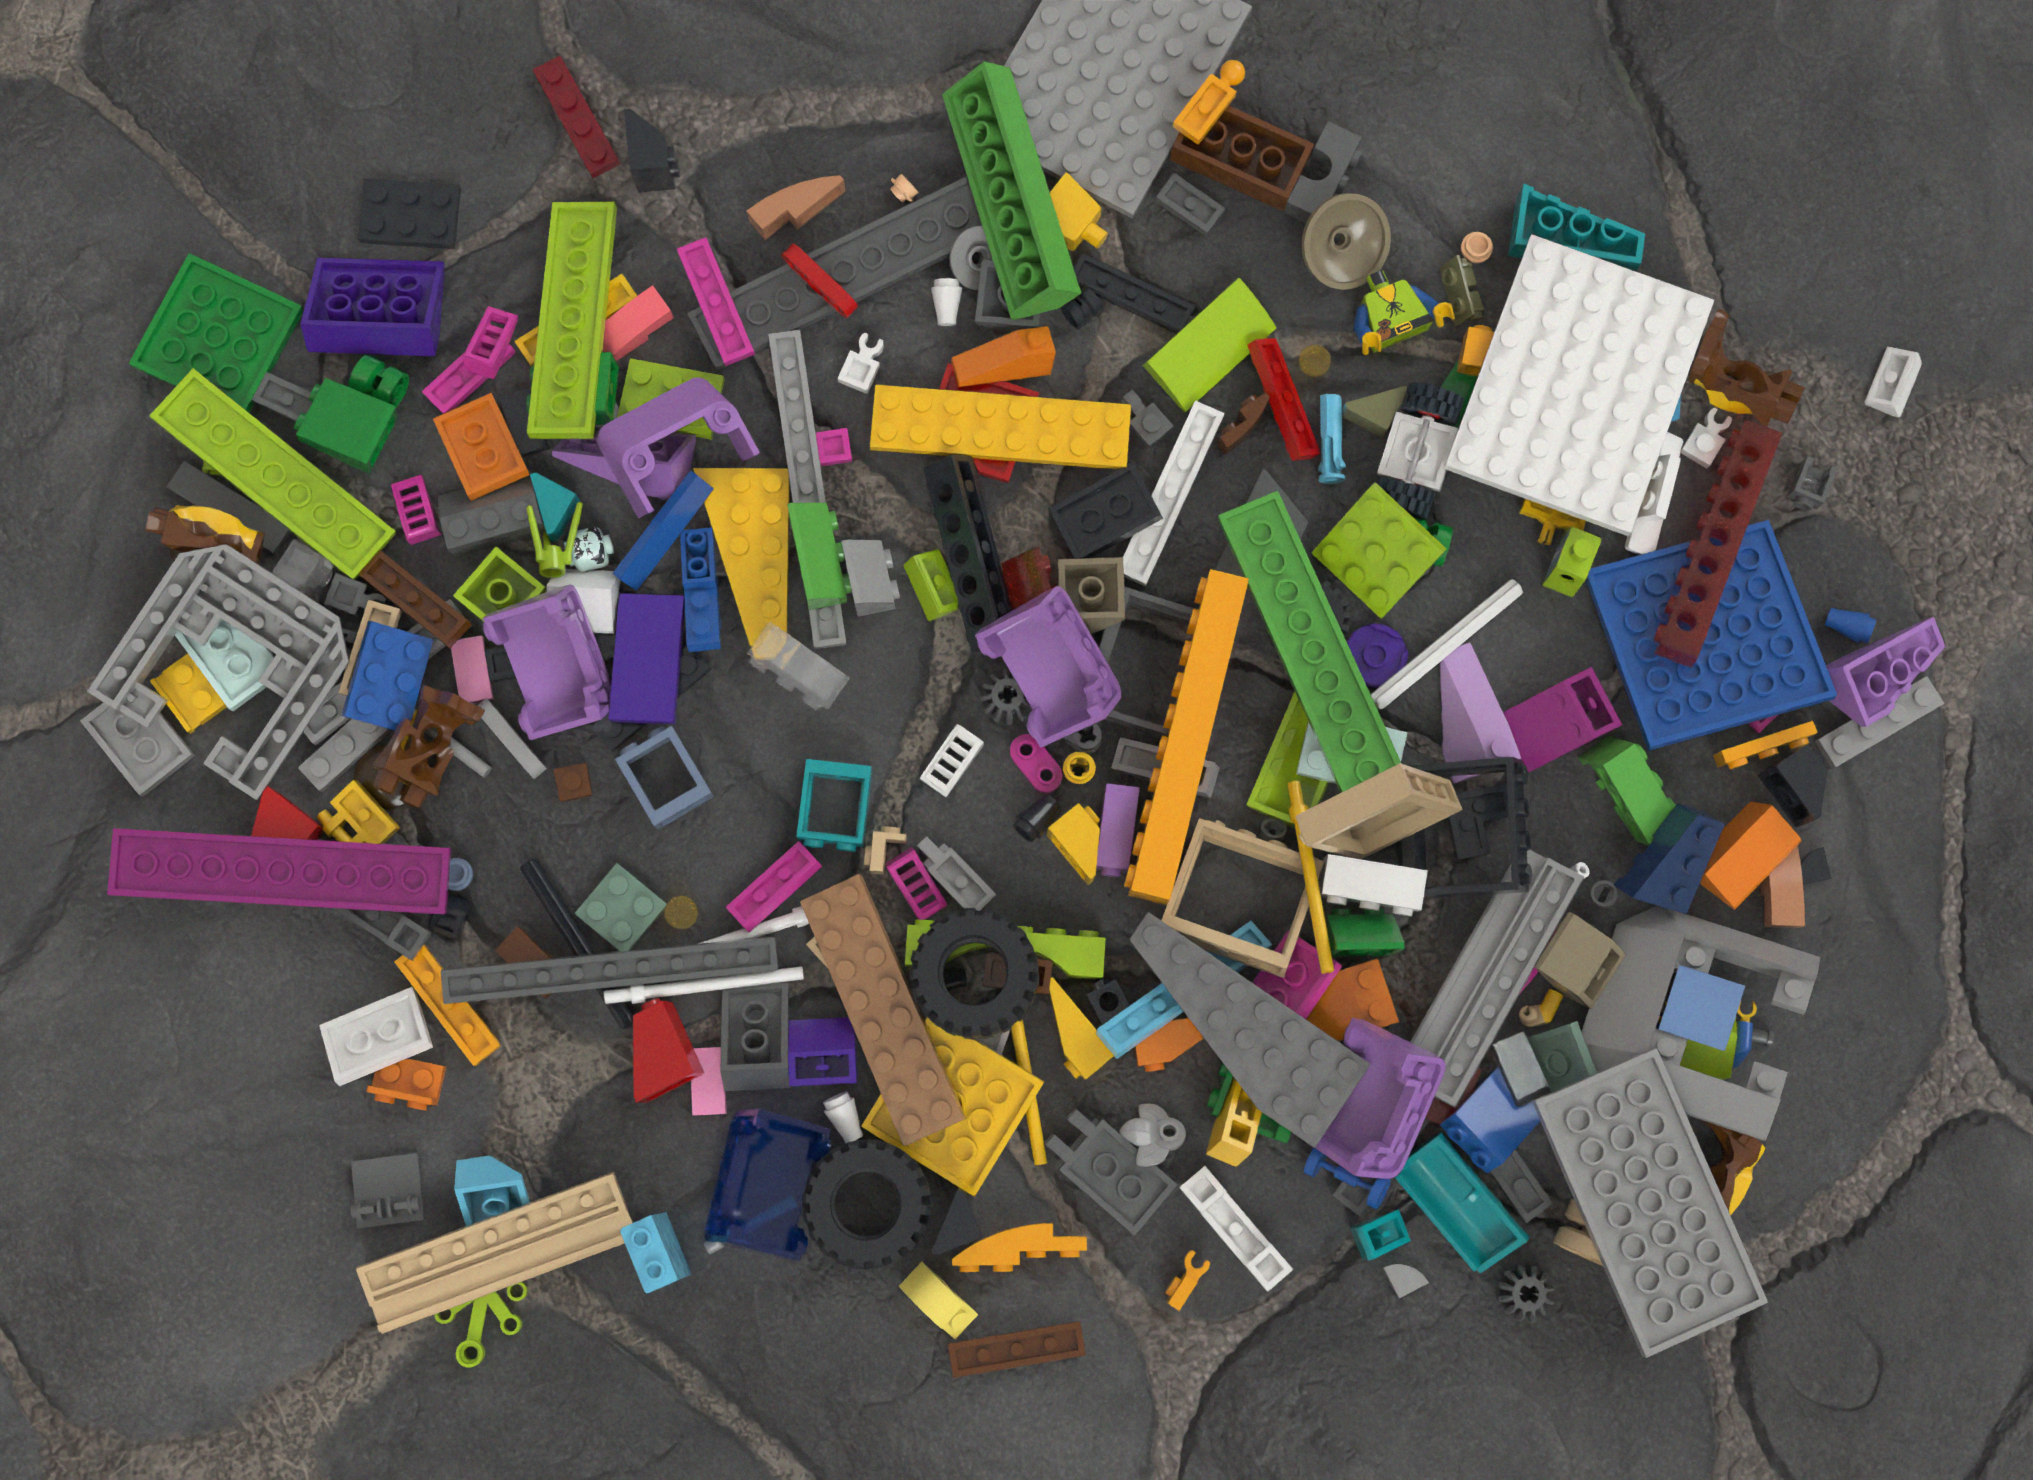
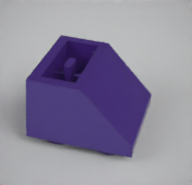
M849 1017L789 1020L788 1068L790 1087L858 1084L856 1033Z

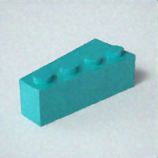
M1523 183L1516 196L1508 256L1522 258L1532 234L1636 272L1642 262L1645 233L1609 218L1604 220L1590 214V210L1580 206L1576 208L1560 201V198L1551 194L1547 196L1534 190V187Z

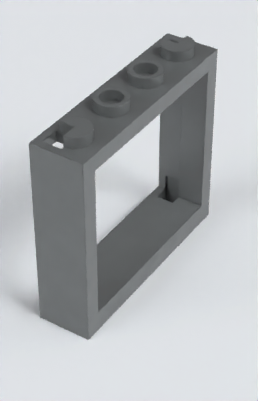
M1124 587L1125 610L1127 605L1189 624L1193 608ZM1122 621L1105 628L1099 649L1107 663H1109ZM1112 710L1103 719L1159 738L1162 735L1168 736L1169 729L1163 728L1161 725Z

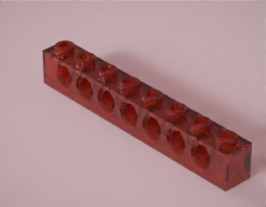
M1748 420L1744 421L1740 430H1733L1727 447L1732 448L1729 457L1723 456L1716 473L1722 476L1719 485L1713 483L1706 499L1707 502L1711 503L1708 512L1702 511L1696 525V529L1701 531L1698 540L1692 538L1685 557L1690 558L1687 568H1680L1674 585L1680 586L1676 596L1670 595L1664 609V613L1669 615L1666 624H1659L1653 641L1658 643L1654 654L1690 668L1698 659L1782 436L1781 432ZM1741 455H1746L1753 460V462H1745L1741 458ZM1730 483H1738L1743 490L1734 489ZM1719 510L1730 512L1733 518L1724 517ZM1709 538L1719 539L1722 546L1712 544ZM1698 566H1707L1712 574L1703 573ZM1694 593L1698 595L1701 602L1692 601L1687 594ZM1677 622H1686L1691 630L1685 631L1680 629Z

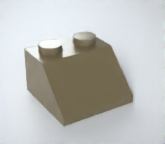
M1123 557L1058 559L1059 587L1063 588L1070 597L1090 634L1125 620Z

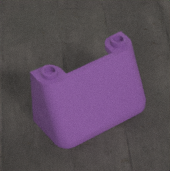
M572 584L492 612L483 618L485 636L496 645H504L526 703L518 715L521 729L527 732L529 740L601 720L609 712L612 681L580 596Z
M1059 586L1040 594L980 629L975 634L978 647L984 655H988L993 659L1002 656L1033 710L1028 716L1027 730L1031 737L1036 739L1040 747L1105 719L1121 699V689L1115 675L1070 597Z
M1352 1018L1345 1030L1344 1044L1371 1065L1315 1148L1355 1176L1390 1179L1397 1176L1405 1166L1443 1078L1445 1062L1437 1055L1363 1019Z

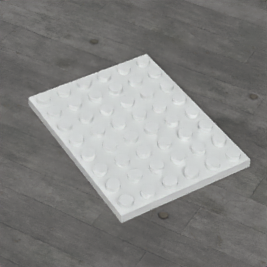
M1531 234L1444 469L1629 536L1636 521L1714 300Z

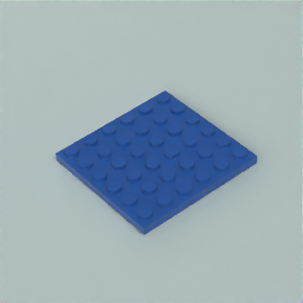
M1769 520L1590 569L1585 581L1648 751L1836 698L1835 687Z

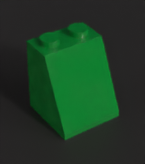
M325 378L322 385L316 384L309 397V401L312 404L307 414L302 412L296 421L294 429L298 431L296 434L297 439L358 470L370 474L398 419L396 406Z

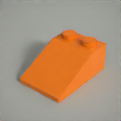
M1378 959L1340 970L1306 1020L1336 1041L1344 1040L1345 1030L1352 1018L1363 1019L1380 1028L1399 1022Z

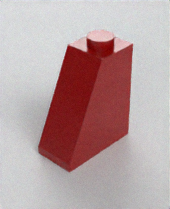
M269 786L263 790L251 836L318 840L324 831L322 830L323 826L278 791Z
M659 998L641 1006L643 1011L633 1015L634 1099L636 1103H649L705 1074L674 1003L660 1001Z

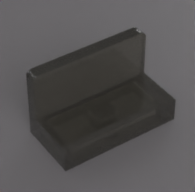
M1524 1031L1497 1041L1498 1043L1491 1045V1051L1517 1107L1524 1106L1533 1100L1552 1093Z

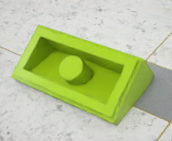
M939 549L914 555L904 564L905 571L928 621L936 620L959 610L955 587Z

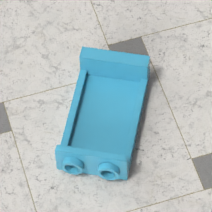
M666 1212L650 1215L620 1229L624 1243L646 1293L691 1275Z

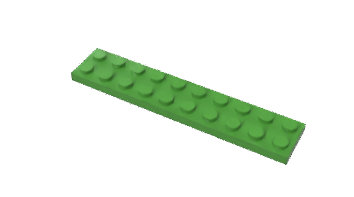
M1275 491L1218 515V522L1243 577L1249 578L1247 585L1340 793L1400 764L1399 756L1279 492Z

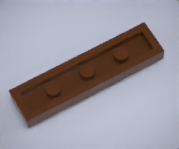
M381 550L376 553L359 573L362 579L449 649L472 625L464 616Z
M1081 1321L948 1343L953 1378L1086 1355Z

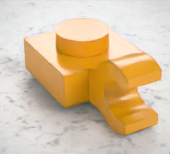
M1190 1250L1184 1257L1185 1274H1183L1181 1279L1175 1276L1165 1291L1169 1295L1166 1302L1178 1311H1180L1198 1283L1197 1281L1200 1276L1207 1272L1210 1266V1262L1205 1260L1200 1268H1194L1191 1265V1259L1196 1252Z

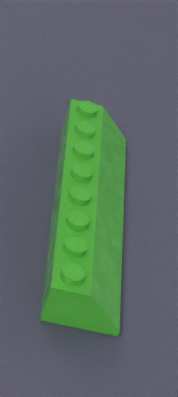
M984 61L945 91L942 96L1012 320H1017L1058 309L1080 295L1081 291L1010 67Z

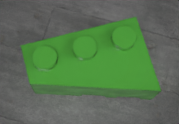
M1608 736L1577 758L1582 765L1590 764L1600 779L1595 783L1601 791L1605 788L1608 790L1616 804L1613 807L1636 841L1649 846L1655 839L1652 835L1676 804L1669 797L1666 798L1661 789L1663 782L1658 774L1648 767L1646 763L1648 757L1643 748L1637 743Z

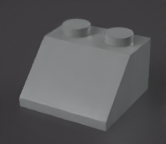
M881 540L842 541L858 617L896 609L894 600L900 599L897 581H890L887 570L894 568L890 549L883 550Z

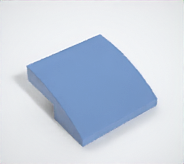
M1679 965L1659 1030L1725 1051L1745 986Z

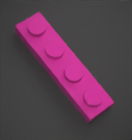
M705 237L677 248L681 262L724 365L728 366L755 355L707 238Z

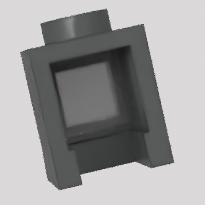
M1809 456L1798 464L1796 474L1787 494V498L1794 500V506L1807 511L1812 510V508L1817 509L1825 503L1838 469L1831 466L1825 472L1812 468L1811 465L1814 458Z

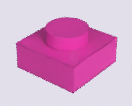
M847 428L816 433L821 467L852 462Z

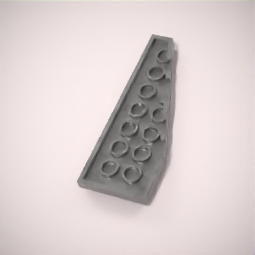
M1147 912L1130 937V942L1157 975L1257 1109L1315 1148L1371 1064L1160 919Z

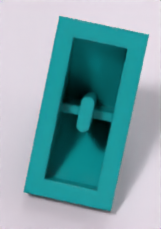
M538 473L530 474L546 533L552 542L557 541L573 516L576 504L581 501L576 493Z
M1399 1209L1350 1227L1362 1259L1368 1261L1411 1241Z

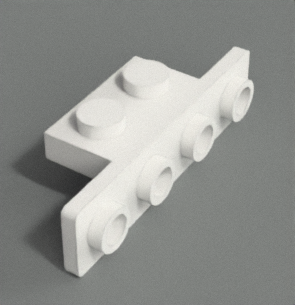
M1667 432L1632 532L1626 539L1625 549L1638 555L1656 550L1663 519H1666L1681 460L1679 456L1683 445L1682 438Z

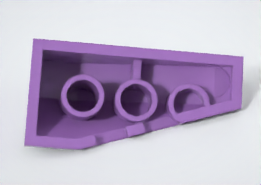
M673 432L648 445L654 456L655 466L650 475L638 481L646 496L658 497L661 500H668L690 472L696 435ZM597 434L594 435L593 439H562L552 450L553 457L619 484L598 447Z
M1934 617L1927 618L1826 665L1837 693L1836 698L1830 700V702L1861 727H1867L1890 714L1895 708L1894 703L1901 694H1905L1912 687L1911 682L1920 672H1924L1945 647Z

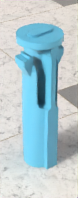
M1324 394L1320 395L1321 462L1318 471L1322 475L1319 476V482L1337 484L1345 481V475L1341 474V470L1346 468L1345 462L1342 459V399L1340 395Z

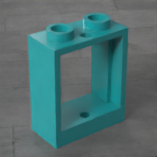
M806 759L796 836L798 840L804 841L803 846L823 848V843L836 844V850L855 852L856 847H864L873 773L871 766ZM815 777L862 782L855 836L808 831Z

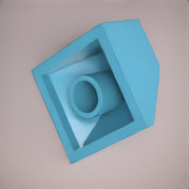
M492 1156L457 1160L454 1190L466 1226L530 1203L522 1174Z

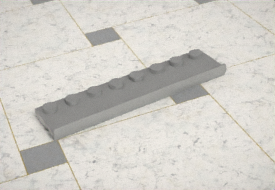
M1532 850L1527 851V863L1530 864L1533 874L1532 882L1529 884V892L1493 895L1410 1041L1444 1060L1445 1072L1434 1097L1453 1108H1456L1584 879V876ZM1511 865L1501 882H1512Z

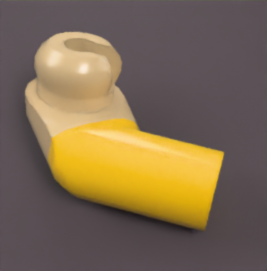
M1548 989L1542 1004L1526 1005L1519 1011L1520 1021L1528 1027L1550 1023L1564 996L1557 991Z

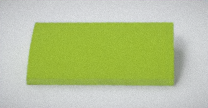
M1238 278L1142 366L1185 413L1194 405L1195 401L1201 399L1250 353L1247 346L1255 339H1266L1276 329V326L1254 294Z
M1295 692L1246 805L1265 816L1279 819L1294 829L1295 825L1290 821L1288 810L1291 807L1287 784L1292 781H1300L1304 804L1308 805V809L1321 803L1329 784L1326 781L1296 774L1308 720Z

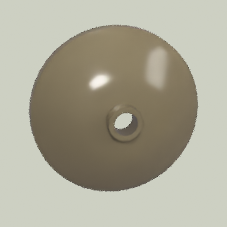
M1342 193L1323 201L1310 215L1302 235V254L1309 272L1320 283L1335 289H1353L1367 283L1366 278L1380 271L1389 253L1391 231L1388 219L1376 202L1360 194ZM1339 233L1340 239L1335 244L1334 237L1336 234Z

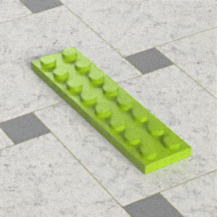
M552 202L527 434L530 439L594 438L596 392L600 356L603 351L617 215L615 202Z
M194 368L149 415L155 423L343 574L353 580L360 576L359 573L379 550L382 551L396 535V531Z

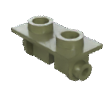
M1456 255L1439 268L1449 304L1453 307L1455 326H1459L1468 319L1471 322L1483 319L1482 313L1485 310L1479 291L1469 292L1468 289L1477 285L1472 263L1468 262L1467 258L1460 259L1459 255Z

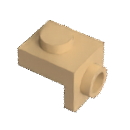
M881 827V832L873 831L872 846H866L864 865L870 866L871 874L884 875L887 843L906 844L907 836L906 834H900V828Z

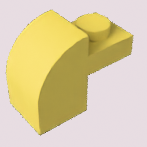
M922 1261L899 1285L902 1291L936 1325L944 1329L955 1340L978 1315L971 1306L953 1292Z

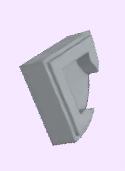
M1390 1264L1382 1267L1398 1298L1429 1283L1424 1275L1413 1267L1403 1264Z

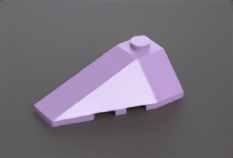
M1471 643L1457 647L1439 662L1442 701V755L1444 761L1456 762L1503 757L1521 759L1508 722ZM1482 774L1450 777L1452 783L1456 784Z

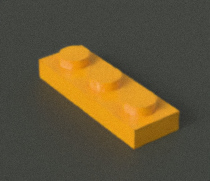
M1810 721L1722 750L1713 755L1717 768L1728 764L1731 770L1748 764V757L1758 754L1761 760L1778 754V747L1789 745L1790 750L1809 744L1808 737L1816 734L1817 730L1814 722Z

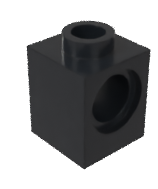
M1104 978L1090 985L1091 992L1085 996L1101 1026L1130 1006L1116 979L1108 982L1107 978ZM1106 993L1114 995L1118 1002L1117 1008L1111 1012L1104 1011L1099 1005L1100 996Z

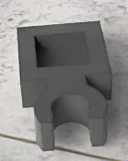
M335 573L324 603L357 615L359 607L364 608L365 611L368 600L374 601L378 599L386 602L387 598L381 593L368 595L365 593L368 584Z

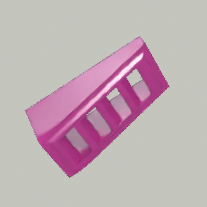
M490 306L487 307L462 357L466 370L491 379L496 377L516 327L518 315ZM491 321L505 325L504 329L490 325ZM489 333L498 336L499 339L486 336V334ZM482 345L493 348V351L486 350L481 347Z
M418 475L391 484L407 541L413 545L442 535L423 476ZM418 485L419 491L402 496V490ZM420 497L422 499L420 503L408 507L405 506V502ZM424 508L425 513L409 518L408 513ZM424 520L428 521L426 525L414 529L412 527V524Z
M913 847L885 863L886 868L919 920H925L948 905ZM911 860L914 861L915 865L898 874L896 871L898 868ZM920 871L922 874L920 878L907 886L904 884L903 881ZM926 883L928 884L929 888L912 897L911 892ZM934 894L936 897L934 901L921 909L918 907V903Z

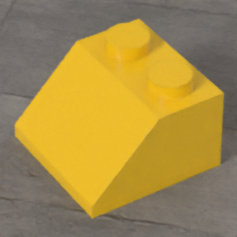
M1078 803L1048 827L1047 837L1085 883L1090 885L1096 875L1100 833L1098 822H1100V819L1089 806L1083 808Z

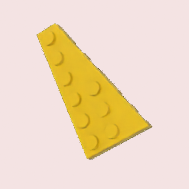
M693 468L696 475L714 488L704 501L753 657L755 660H787L789 512L787 504L790 503L788 469Z

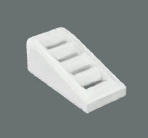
M957 724L921 775L920 780L944 797H947L982 749L984 742ZM957 738H960L972 747L969 752L955 743ZM950 748L964 758L962 763L947 753ZM942 759L957 769L954 774L939 764ZM934 770L949 779L947 785L931 775Z

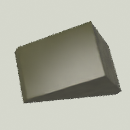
M1403 386L1346 402L1342 408V416L1383 439L1404 400L1407 387Z

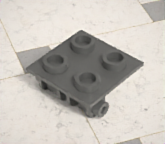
M418 1153L351 1161L355 1205H351L352 1219L356 1218L357 1228L424 1220Z

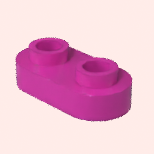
M1024 734L1016 737L1010 746V757L1014 764L1038 792L1047 794L1057 790L1062 782L1060 766L1045 747H1040L1036 739L1032 738L1031 735ZM1023 745H1029L1033 751L1030 755L1024 756L1021 754L1020 748ZM1048 770L1052 773L1053 777L1049 781H1043L1040 778V773Z

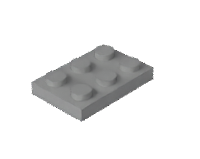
M103 702L80 720L138 795L142 797L195 757L194 753L161 712L151 727L146 728L120 710H115Z

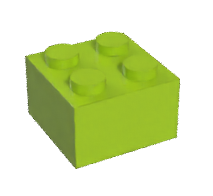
M495 547L453 596L484 623L483 618L487 614L546 593L547 588L500 549Z

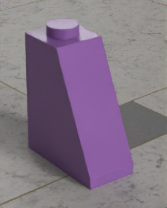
M1106 784L1100 820L1096 869L1101 870V875L1121 877V872L1127 873L1140 787Z

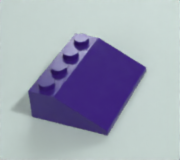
M317 258L300 324L307 352L435 356L441 327L444 262Z

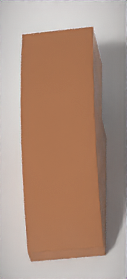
M840 175L821 177L781 189L747 210L749 222L765 240L788 221L798 230L846 191L844 179Z
M1798 845L1761 882V896H1764V927L1800 928L1805 926L1803 879Z

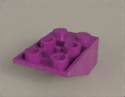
M1592 667L1503 712L1511 729L1521 760H1523V765L1526 766L1528 773L1614 731L1622 725Z

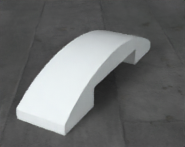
M1206 1166L1180 1187L1195 1208L1267 1292L1293 1270L1228 1195L1227 1191Z

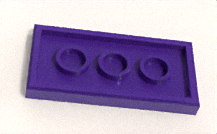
M619 593L609 708L610 722L675 724L685 610L684 596Z

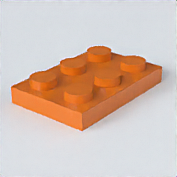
M492 393L433 418L470 501L530 475Z

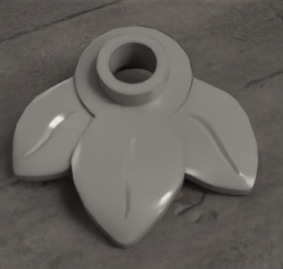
M1150 1103L1140 1104L1138 1109L1140 1118L1127 1121L1119 1130V1134L1128 1142L1139 1146L1136 1165L1149 1167L1164 1162L1169 1151L1181 1147L1186 1138V1130L1179 1120L1169 1118L1160 1106ZM1166 1129H1172L1176 1134L1172 1137H1167L1163 1132Z

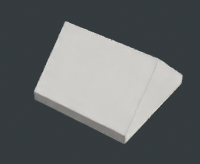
M565 569L566 573L564 576L550 579L547 584V592L570 584L576 588L593 633L614 634L621 581L612 574L614 571L589 570L580 572L578 569Z

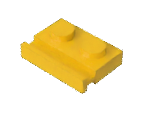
M188 653L165 669L156 679L150 680L160 696L168 700L166 704L184 729L190 734L194 732L195 728L205 724L227 708Z

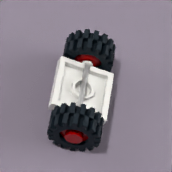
M1410 382L1408 384L1401 409L1410 415L1400 412L1395 414L1377 472L1378 475L1383 477L1379 478L1377 484L1411 516L1426 520L1435 496L1430 490L1441 491L1447 471L1444 467L1458 432V428L1448 425H1457L1464 398L1453 391H1447L1445 388H1438L1432 384L1426 385L1422 382Z

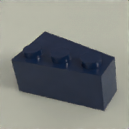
M1678 803L1652 835L1655 838L1643 854L1638 853L1633 859L1635 862L1634 866L1623 879L1619 877L1614 886L1634 899L1687 914L1725 823L1704 811Z

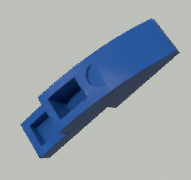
M711 527L683 530L680 533L688 652L721 649V616L713 529Z

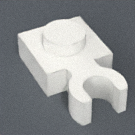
M863 333L859 339V354L850 350L838 376V382L868 394L880 367V363L873 360V358L882 353L884 344L883 340L879 339L876 347L868 348L866 346L868 334Z
M1716 408L1711 409L1705 416V426L1698 423L1694 427L1680 452L1706 469L1711 465L1726 440L1718 435V433L1725 431L1732 421V418L1728 416L1723 424H1717L1714 421V415L1718 410Z

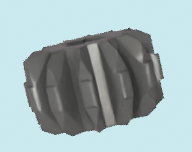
M1003 669V679L1000 680L995 673H992L990 678L994 685L983 683L982 689L989 694L980 696V702L991 703L984 709L986 715L991 714L995 710L997 711L994 716V722L999 723L1002 715H1005L1007 725H1012L1013 714L1020 721H1023L1025 715L1021 709L1032 711L1029 702L1026 701L1027 699L1015 678H1009L1008 669ZM1006 690L1011 691V696L1013 694L1016 695V697L1012 698L1010 704H1005L1004 699L1001 701L999 699Z
M1516 1265L1517 1277L1514 1273L1507 1270L1504 1275L1510 1282L1508 1284L1498 1282L1497 1285L1500 1289L1506 1290V1294L1497 1297L1498 1301H1509L1503 1310L1504 1313L1509 1315L1515 1311V1320L1522 1322L1525 1315L1530 1322H1536V1311L1540 1315L1546 1316L1548 1311L1543 1304L1553 1305L1555 1302L1554 1299L1546 1297V1293L1555 1290L1554 1285H1543L1549 1275L1543 1272L1537 1276V1267L1530 1265L1527 1272L1523 1265ZM1522 1287L1532 1288V1292H1529V1294H1532L1530 1300L1520 1299V1295H1523L1520 1292Z

